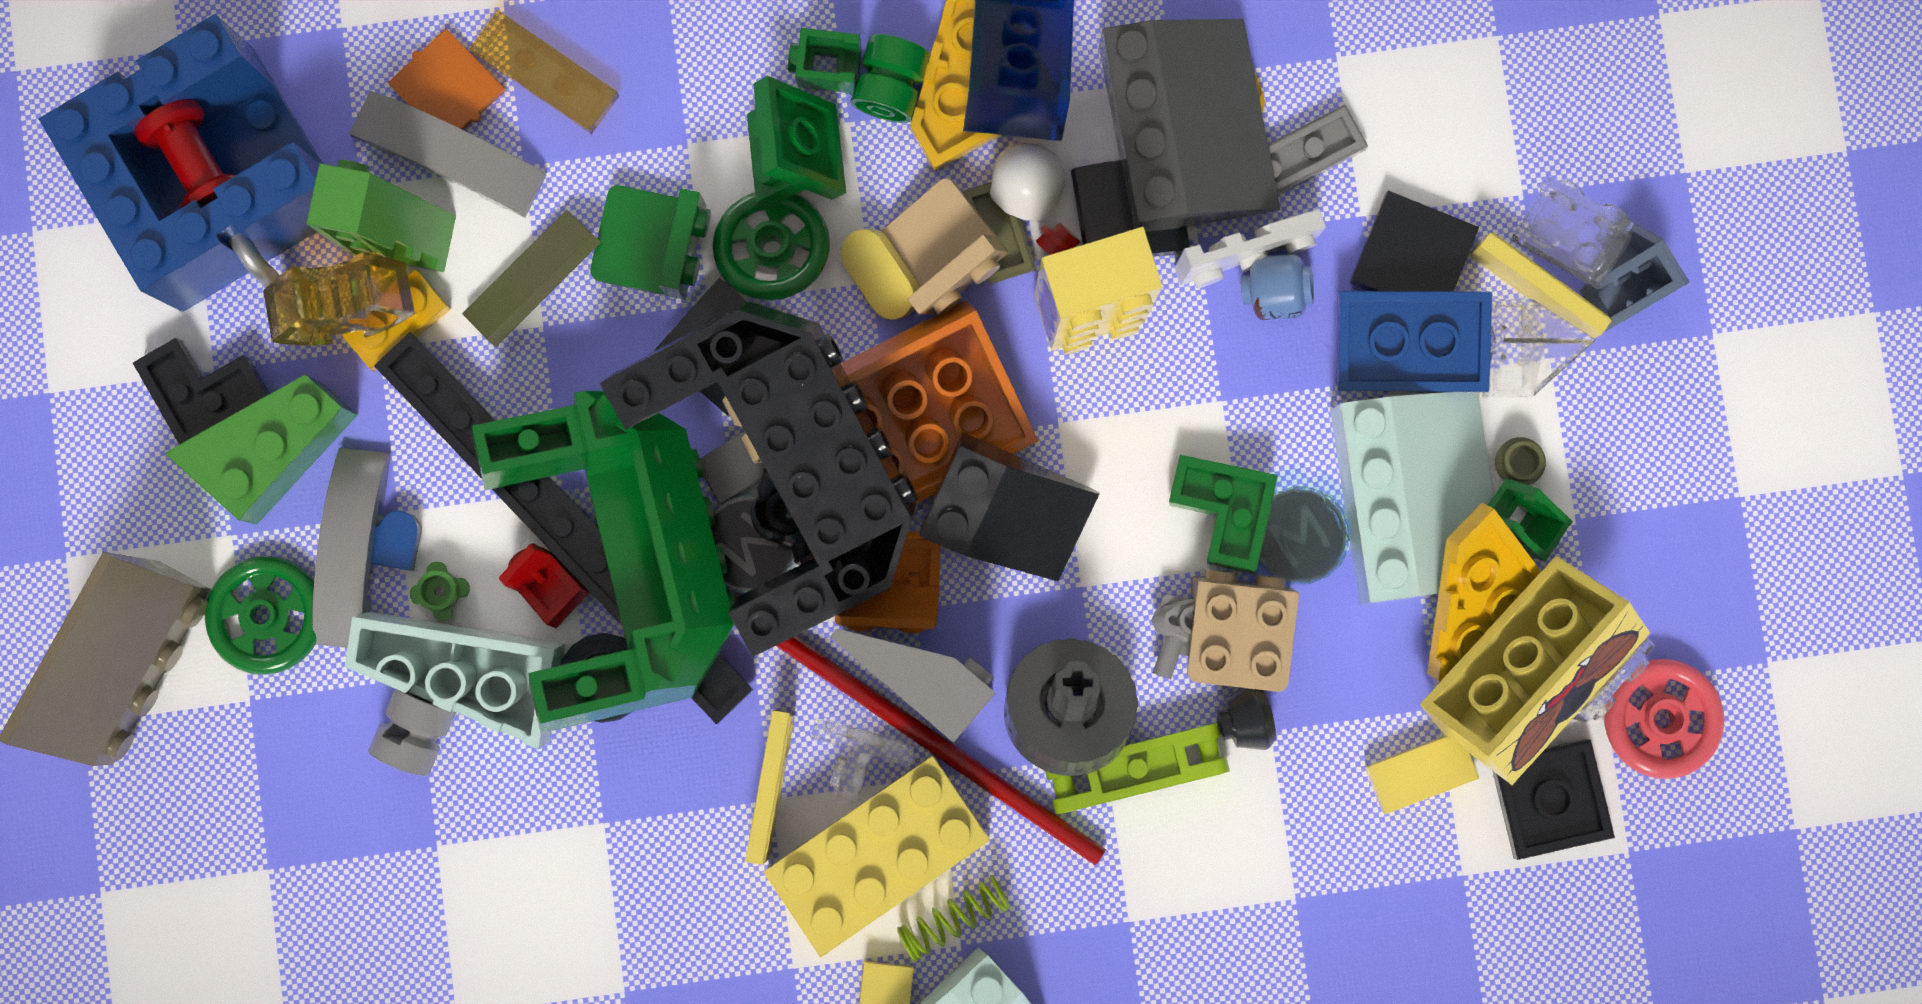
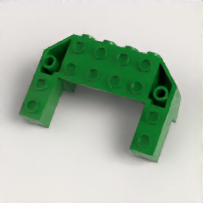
M604 391L575 392L574 405L473 425L474 447L484 490L585 470L628 649L530 672L529 686L540 734L692 698L730 637L734 623L728 611L733 605L735 597L732 591L727 592L723 578V573H727L725 556L721 544H715L711 530V526L715 525L713 509L709 496L703 497L699 478H703L701 461L697 449H691L686 429L664 415L657 413L625 430Z

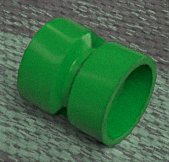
M873 34L869 36L862 60V65L868 72L861 74L860 79L856 80L850 101L851 105L865 114L896 123L911 122L918 92L912 85L923 82L930 53L914 42L893 35Z

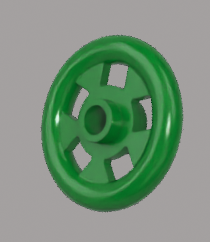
M754 192L737 200L721 216L713 236V257L723 279L741 294L759 300L785 299L807 289L822 273L830 251L829 230L820 212L805 198L796 194L769 208L756 203ZM764 210L769 221H764L750 229L745 219L756 212ZM790 214L797 216L805 225L797 234H793L791 229L782 223ZM747 241L746 246L749 258L735 261L732 243ZM771 241L778 242L781 245L775 252L768 253L763 250L764 246ZM796 247L809 251L806 261L800 268L789 263L795 254ZM757 268L778 269L776 280L768 281L755 278Z
M277 556L251 557L227 569L210 590L204 615L207 636L218 655L236 669L257 675L283 672L301 662L312 651L317 641L316 633L313 631V578L296 563ZM276 577L287 581L294 587L286 600L280 594L270 591V587ZM249 580L256 588V591L249 594L240 603L233 595V592L240 584ZM265 605L270 611V617L266 623L260 624L256 620L255 614L259 607ZM291 610L304 613V620L299 634L286 632L285 630L290 620ZM238 615L239 624L245 633L240 637L232 639L227 630L226 619ZM257 639H276V653L269 655L256 654Z

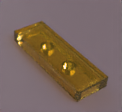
M499 10L496 11L469 48L475 56L591 135L619 97L615 89Z

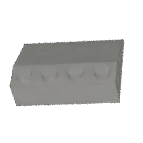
M836 629L830 636V638L953 743L996 694L988 687L994 677L971 657L964 664H961L954 657L841 629Z

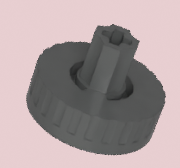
M1068 638L1042 644L1023 657V660L1015 667L1013 675L1009 680L1004 702V722L1009 738L1014 747L1026 760L1044 771L1063 776H1078L1095 772L1111 763L1128 742L1137 717L1138 698L1135 682H1133L1127 667L1121 663V660L1116 655L1093 642ZM1046 697L1048 711L1056 721L1062 724L1061 727L1053 723L1047 715L1045 708ZM1095 713V717L1092 719V721L1088 725L1084 726L1083 724L1089 721Z

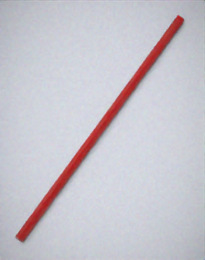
M797 636L776 645L777 648L1094 866L1106 851L1104 847Z

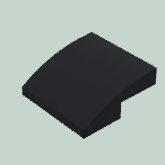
M1121 160L1091 164L1070 170L1083 245L1134 230ZM1187 226L1145 232L1153 257L1181 255L1185 248L1190 247Z

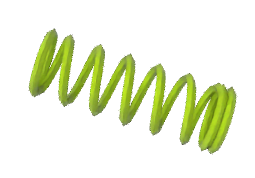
M990 874L989 878L1002 904L984 882H978V888L986 912L968 890H963V898L972 923L953 899L948 898L947 904L956 931L937 908L932 907V914L941 940L921 916H917L916 921L925 948L905 924L897 927V933L913 961L917 962L918 959H922V953L928 956L931 949L926 931L938 945L945 946L946 937L941 922L954 937H961V927L956 912L969 928L976 929L977 921L971 903L986 920L991 921L992 911L986 893L1001 911L1007 912V909L1010 910L1011 906L994 875Z

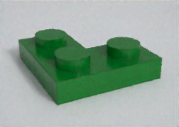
M1180 454L1169 498V506L1217 516L1207 564L1256 575L1278 475Z

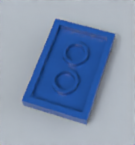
M1339 291L1337 390L1489 392L1492 292Z

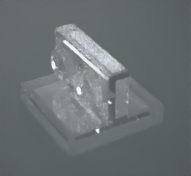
M825 717L815 718L810 735L812 739L849 749L848 757L844 755L837 757L829 786L838 788L835 800L854 806L860 800L872 756L910 767L917 744Z

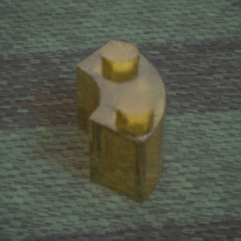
M361 252L348 261L332 266L314 268L290 266L263 290L271 342L296 346L333 344L332 335L358 330L363 331L364 337H369L388 330L415 314L405 262L383 257L378 253Z

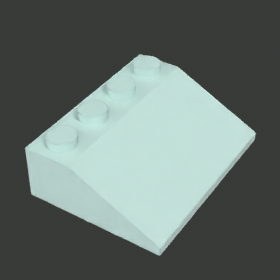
M1444 392L1389 396L1338 404L1330 410L1359 605L1438 595L1447 538L1481 503L1488 505L1494 496L1478 392Z

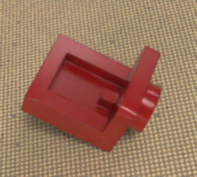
M534 543L517 552L510 559L507 569L499 576V580L505 587L517 591L546 625L556 629L590 594L551 551Z

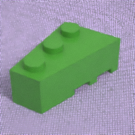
M344 159L338 160L337 166L319 163L306 222L307 225L349 255L438 272L445 271L456 215L369 173L370 167L365 164Z
M305 374L167 451L165 454L237 520L257 525L358 415L322 382Z

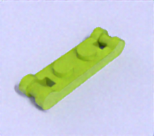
M1218 722L1125 745L1121 753L1111 763L1095 772L1087 774L1090 786L1088 791L1076 793L1072 776L1057 775L1045 771L1047 780H1052L1056 794V798L1052 799L1055 815L1230 772L1227 756L1221 757L1217 738L1222 737ZM1198 744L1202 762L1189 765L1185 747Z

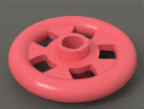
M1653 659L1633 666L1615 682L1605 703L1604 726L1613 750L1626 765L1649 777L1674 779L1695 772L1711 759L1718 749L1723 736L1724 709L1717 690L1704 674L1681 661ZM1669 679L1678 681L1688 687L1683 700L1674 695L1665 694L1664 690ZM1642 685L1651 693V696L1642 703L1638 710L1628 700L1633 692ZM1661 709L1665 710L1669 715V723L1664 728H1660L1655 722V715ZM1690 710L1703 712L1704 720L1701 734L1689 733L1687 731L1690 724ZM1638 722L1642 733L1648 738L1646 742L1638 747L1633 744L1626 730L1627 727ZM1679 740L1682 755L1676 758L1663 759L1660 744H1670Z

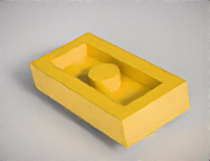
M415 269L342 328L339 333L367 367L375 372L377 369L374 365L409 332L418 337L451 309L423 275Z

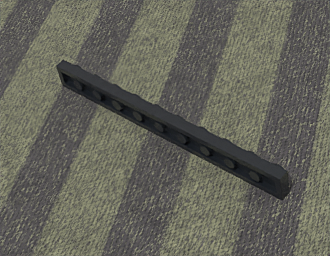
M409 332L374 367L482 479L474 447L472 426L497 420L413 333ZM551 476L493 488L492 490L621 624L597 524ZM719 653L691 699L717 725L755 689Z

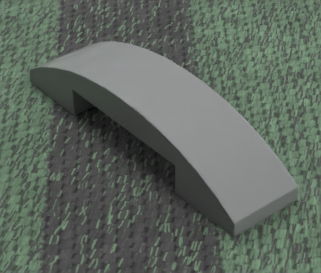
M373 91L369 92L348 133L350 136L394 157L397 155L476 192L481 198L526 218L547 176L545 172L477 136L419 109Z
M339 448L324 503L316 555L313 590V631L316 633V645L347 648L352 617L371 611L372 601L367 600L379 502H385L390 453Z

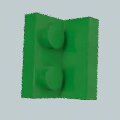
M768 75L753 83L756 109L747 114L756 203L770 208L804 190L831 200L847 193L836 104Z

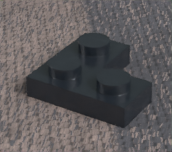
M178 338L170 340L132 363L179 445L270 394L249 357L242 355L203 377L185 344Z

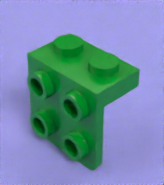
M621 185L612 186L607 193L597 237L601 243L594 250L590 268L591 276L598 282L686 300L688 287H694L698 278L700 257H696L699 238L705 239L711 218V210L706 208L707 205L701 193L680 188L679 197H673Z

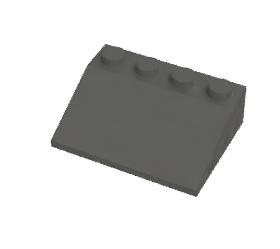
M1244 19L1148 20L1103 28L1099 50L1133 228L1144 227L1145 232L1279 211L1280 204Z

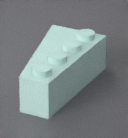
M365 612L352 617L345 668L404 693L410 692L433 702L432 705L471 718L480 722L479 725L498 733L500 731L522 740V743L539 750L550 742L552 731L540 734L529 686V673L560 666L564 656L565 643L382 613Z

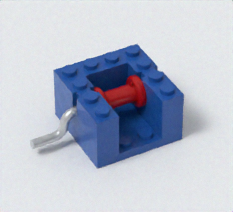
M216 13L136 60L141 69L134 74L125 77L117 71L38 118L141 292L184 312L250 273L270 294L300 345L306 344L317 337V333L288 285L268 261L317 232L307 225L306 222L319 163L323 164L255 49Z

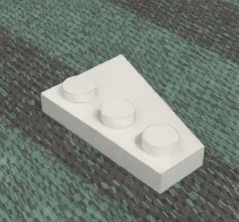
M1320 209L1267 224L1254 232L1256 238L1246 240L1245 235L1240 234V232L1220 239V242L1207 248V253H1203L1200 244L1185 248L1175 266V271L1181 286L1194 282L1196 288H1202L1224 278L1222 271L1239 265L1242 272L1250 271L1255 261L1268 257L1270 254L1284 249L1287 250L1288 255L1298 254L1316 246L1315 238L1320 236L1326 225Z

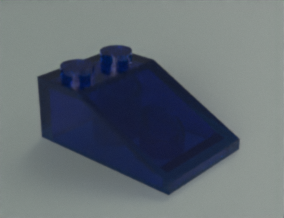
M975 0L963 131L1062 141L1070 103L1074 0Z

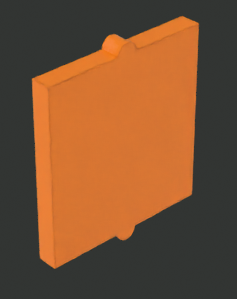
M447 28L421 52L414 51L412 53L413 59L387 82L409 106L437 117L462 130H465L473 121L475 123L480 122L482 119L481 114L506 91Z

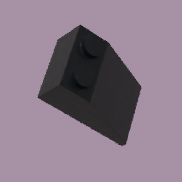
M962 432L922 520L919 536L966 557L1059 581L1100 492Z

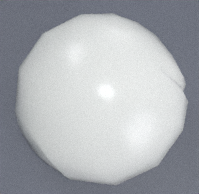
M1015 143L1000 152L994 162L990 195L992 200L1010 215L1023 220H1041L1054 212L1059 204L1065 187V170L1054 152L1035 143Z

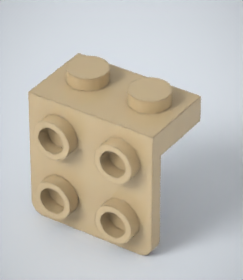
M950 179L938 181L881 230L890 240L919 285V289L907 298L919 314L935 315L937 313L941 316L947 313L962 300L963 297L960 295L962 291L974 281L976 284H980L993 275L1000 268L998 261L1009 253L963 192Z
M1206 569L1205 577L1193 576L1191 596L1195 599L1187 665L1188 677L1197 683L1275 692L1285 690L1289 683L1300 593L1292 587L1285 586L1286 578L1256 574L1255 583L1235 581L1236 572L1219 569Z

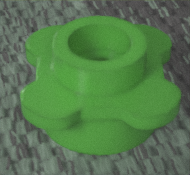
M432 562L426 568L427 573L419 579L417 585L410 589V599L414 604L422 605L431 610L436 620L446 621L453 616V607L459 599L468 596L470 585L465 578H456L449 573L444 563ZM441 586L444 588L442 596L436 595L437 587Z

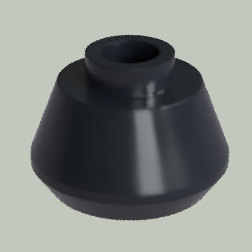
M1240 688L1224 699V710L1216 712L1224 741L1232 739L1237 748L1268 750L1276 741V728L1265 691Z

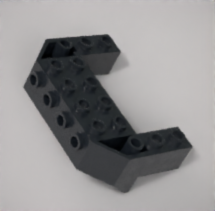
M748 301L612 373L600 382V385L626 430L716 382L719 383L814 556L813 559L755 587L735 599L728 614L751 655L755 657L890 589L916 507L915 501L918 500V497L908 476L904 472L900 474L891 457L893 450L885 433L879 426L875 428L866 411L868 403L862 390L855 380H849L842 367L843 357L830 334L825 335L820 324Z

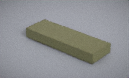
M566 210L462 314L493 346L497 347L601 242Z

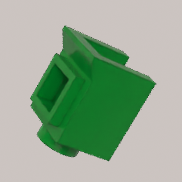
M801 28L799 44H790L788 73H795L797 86L800 88L836 91L852 95L859 76L862 51L860 34ZM815 55L838 58L836 73L813 71Z
M1510 479L1504 480L1488 506L1495 509L1530 557L1546 562L1573 522L1539 488ZM1517 507L1526 514L1520 524L1509 519Z

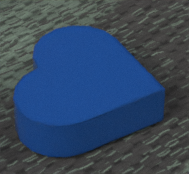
M393 511L382 519L380 526H376L371 564L414 571L421 538V525L414 515L404 511Z

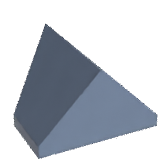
M1616 212L1584 287L1580 289V292L1587 301L1611 317L1612 321L1606 328V332L1687 285L1690 281L1664 239Z

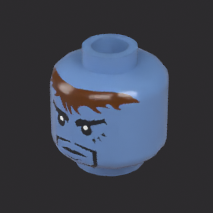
M1295 254L1268 256L1255 261L1251 266L1250 275L1241 276L1243 305L1252 304L1253 311L1260 320L1301 317L1306 310V305L1314 304L1312 266H1304L1302 259Z

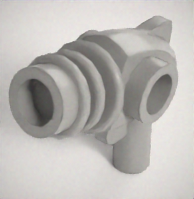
M1163 595L1161 606L1154 612L1151 619L1155 630L1165 636L1152 672L1153 674L1171 680L1179 655L1189 656L1195 606L1194 598L1183 599L1172 595Z

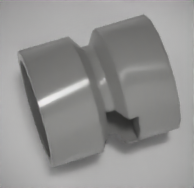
M394 688L385 709L389 722L378 725L368 748V753L375 759L393 768L415 775L428 776L440 751V746L437 744L436 739L437 737L447 735L456 712L446 711L432 705L433 702L410 692L404 693Z

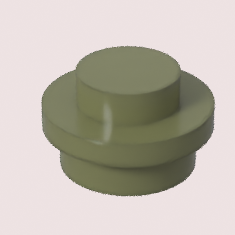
M1512 438L1503 443L1496 453L1495 468L1503 481L1510 479L1531 485L1538 481L1545 471L1546 457L1544 451L1538 443L1529 438Z

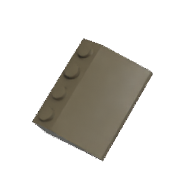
M102 552L0 734V742L9 746L90 766L113 765L115 761L121 760L133 743L134 735L131 734V731L140 716H145L151 710L158 698L159 691L155 688L164 672L172 670L183 653L181 642L189 627H195L203 618L208 601L205 599L211 588L161 561Z

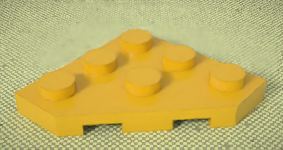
M946 0L936 40L934 41L924 75L918 103L910 124V131L933 171L936 172L1062 102L1063 96L1007 0Z
M1481 503L1446 540L1427 674L1436 685L1441 682L1541 572L1495 509L1484 503Z

